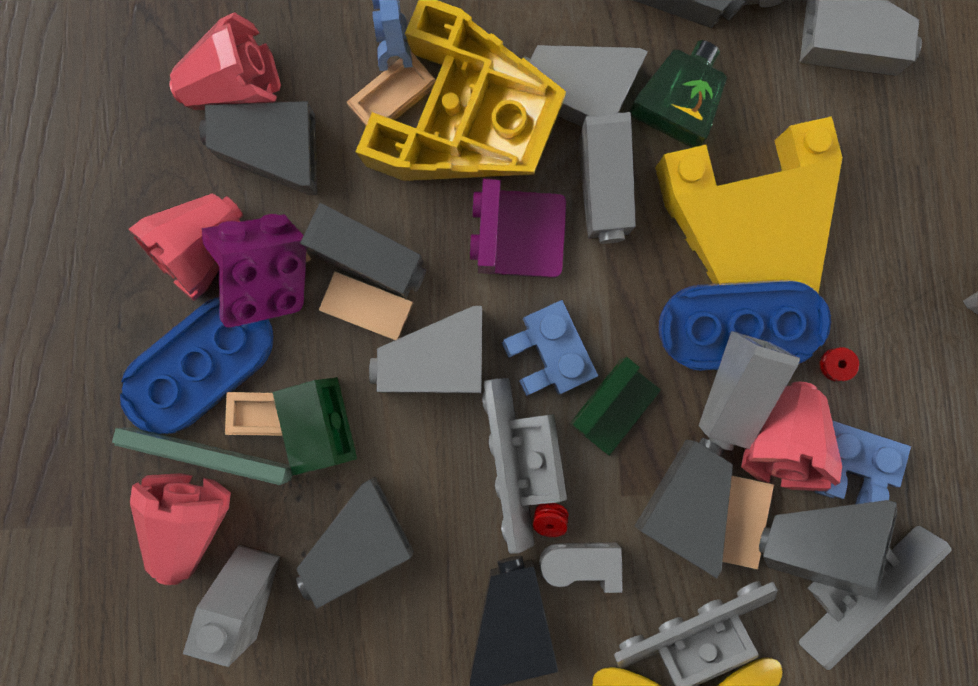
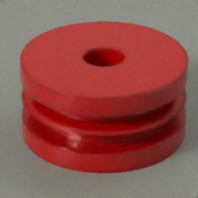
M833 348L822 355L820 370L831 381H847L857 374L859 359L848 348Z
M557 503L540 504L535 508L533 528L542 536H562L567 531L569 513L565 507Z

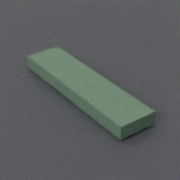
M134 427L116 428L112 440L115 446L272 484L281 485L291 481L292 478L288 464L148 432Z

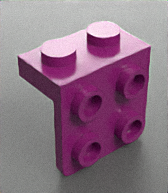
M483 179L482 192H474L472 214L473 218H481L480 234H471L470 260H478V273L546 278L558 277L563 268L566 217L565 197L561 194L504 191L500 190L501 180Z
M267 214L260 219L242 222L226 221L218 226L202 228L203 245L219 265L220 320L225 327L231 328L296 313L302 309L304 304L307 249L300 244L304 235L285 214Z

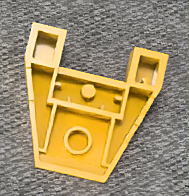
M418 0L405 31V36L414 55L441 64L442 67L417 127L414 128L372 112L356 149L357 155L366 167L403 181L534 174L565 99L566 91L526 59H520L503 45V41L494 34H488L472 21V17L461 8L438 0Z
M832 116L791 125L774 140L782 169L781 172L717 186L707 145L663 155L655 169L664 206L670 216L675 218L687 238L685 240L692 251L695 250L708 270L706 273L713 284L793 280L810 286L819 294L843 158Z

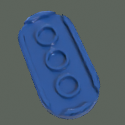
M793 280L690 286L677 292L669 299L659 319V336L664 349L674 360L693 370H718L731 331L771 342L799 357V363H802L812 357V353L819 346H823L831 328L830 310L825 300L810 286Z
M220 297L210 299L138 356L125 370L121 381L123 386L122 393H120V402L127 418L136 427L158 434L176 433L191 426L224 399L227 392L235 390L265 364L273 346V330L269 319L228 328L220 320Z

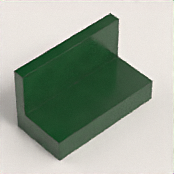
M627 356L618 361L569 423V425L608 456H610L661 391L660 388L638 372L640 367Z
M338 377L313 380L272 392L292 476L357 459Z

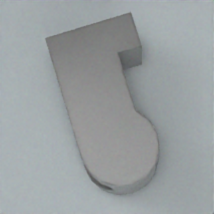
M616 542L557 543L549 545L540 555L539 565L542 576L552 586L565 587L574 581L600 580V586L605 593H622V548Z

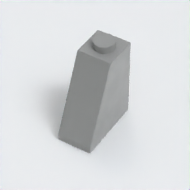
M807 0L800 63L897 76L915 62L920 54L922 39L918 36L919 19L887 0Z
M537 45L531 59L524 56V59L566 91V96L558 116L582 127L586 116L619 113L648 51L641 48Z
M626 112L586 116L577 144L588 239L599 238V242L602 244L621 242L625 240L624 235H629L635 228L631 114Z
M472 306L377 348V358L370 359V383L377 384V392L482 393V306Z
M731 331L698 425L709 437V441L726 450H733L735 445L750 449L797 369L800 358L771 342Z
M242 545L236 548L196 608L183 651L184 655L229 667L257 639L281 556Z

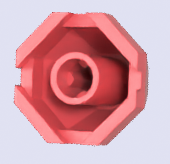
M235 12L219 19L174 66L170 74L171 80L169 83L174 98L179 103L193 110H205V105L274 103L277 96L273 93L280 90L281 83L273 54L266 43L258 46L253 38L260 34L255 25Z
M212 193L144 217L128 230L134 235L135 241L165 274L167 273L173 279L176 278L177 280L173 281V283L195 301L208 289L219 271V265L203 245L202 228L218 226L226 221L240 222L239 219L243 216V213L229 197L226 196L221 199Z
M793 382L791 386H786L750 449L746 448L744 450L741 467L757 480L770 483L771 476L781 478L780 487L791 490L827 491L831 489V483L835 486L839 484L842 462L827 397L811 383Z
M178 473L147 475L142 479L141 485L138 482L132 485L130 506L146 572L152 578H155L158 583L176 585L181 583L182 580L188 579L195 572L229 509L231 492L217 481L203 478V487L189 484L192 475Z

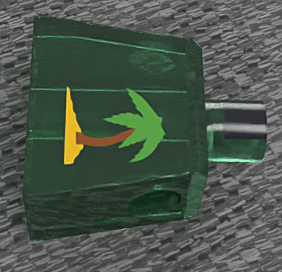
M699 40L691 55L674 49L636 97L630 109L631 117L690 148L701 146L710 133L727 80V76L723 72L712 67L720 53L718 47L711 42Z

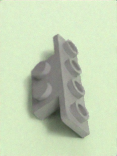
M509 378L484 381L485 391L482 402L490 423L489 448L495 457L497 470L495 489L497 496L501 499L504 517L502 521V535L508 544L509 553L517 554L534 546L529 505L562 502L567 500L554 414L516 419Z
M916 526L892 550L889 548L877 600L813 582L808 589L827 613L799 640L800 646L826 670L832 669L951 552L949 544L925 528Z
M759 581L741 588L737 592L738 598L724 604L721 599L711 601L698 609V616L685 622L682 617L665 622L658 628L660 633L644 640L643 635H638L627 639L619 645L621 651L614 654L619 668L624 669L659 653L675 686H697L757 659L759 654L739 616L775 600L778 589L774 582L764 586Z

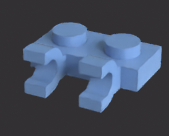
M372 0L374 10L380 9L379 11L372 12L376 41L381 42L377 48L379 71L388 70L387 60L393 56H398L403 60L404 68L413 67L411 50L408 43L404 40L406 39L405 31L408 24L405 15L401 13L400 1Z
M563 300L524 317L523 321L527 330L508 337L501 343L508 358L535 346L545 366L544 369L519 380L526 396L550 384L554 385L559 395L598 377Z
M832 421L842 462L841 480L836 486L831 483V489L815 491V493L829 498L837 497L844 499L848 485L846 472L864 477L856 504L889 500L887 485L901 487L911 446Z

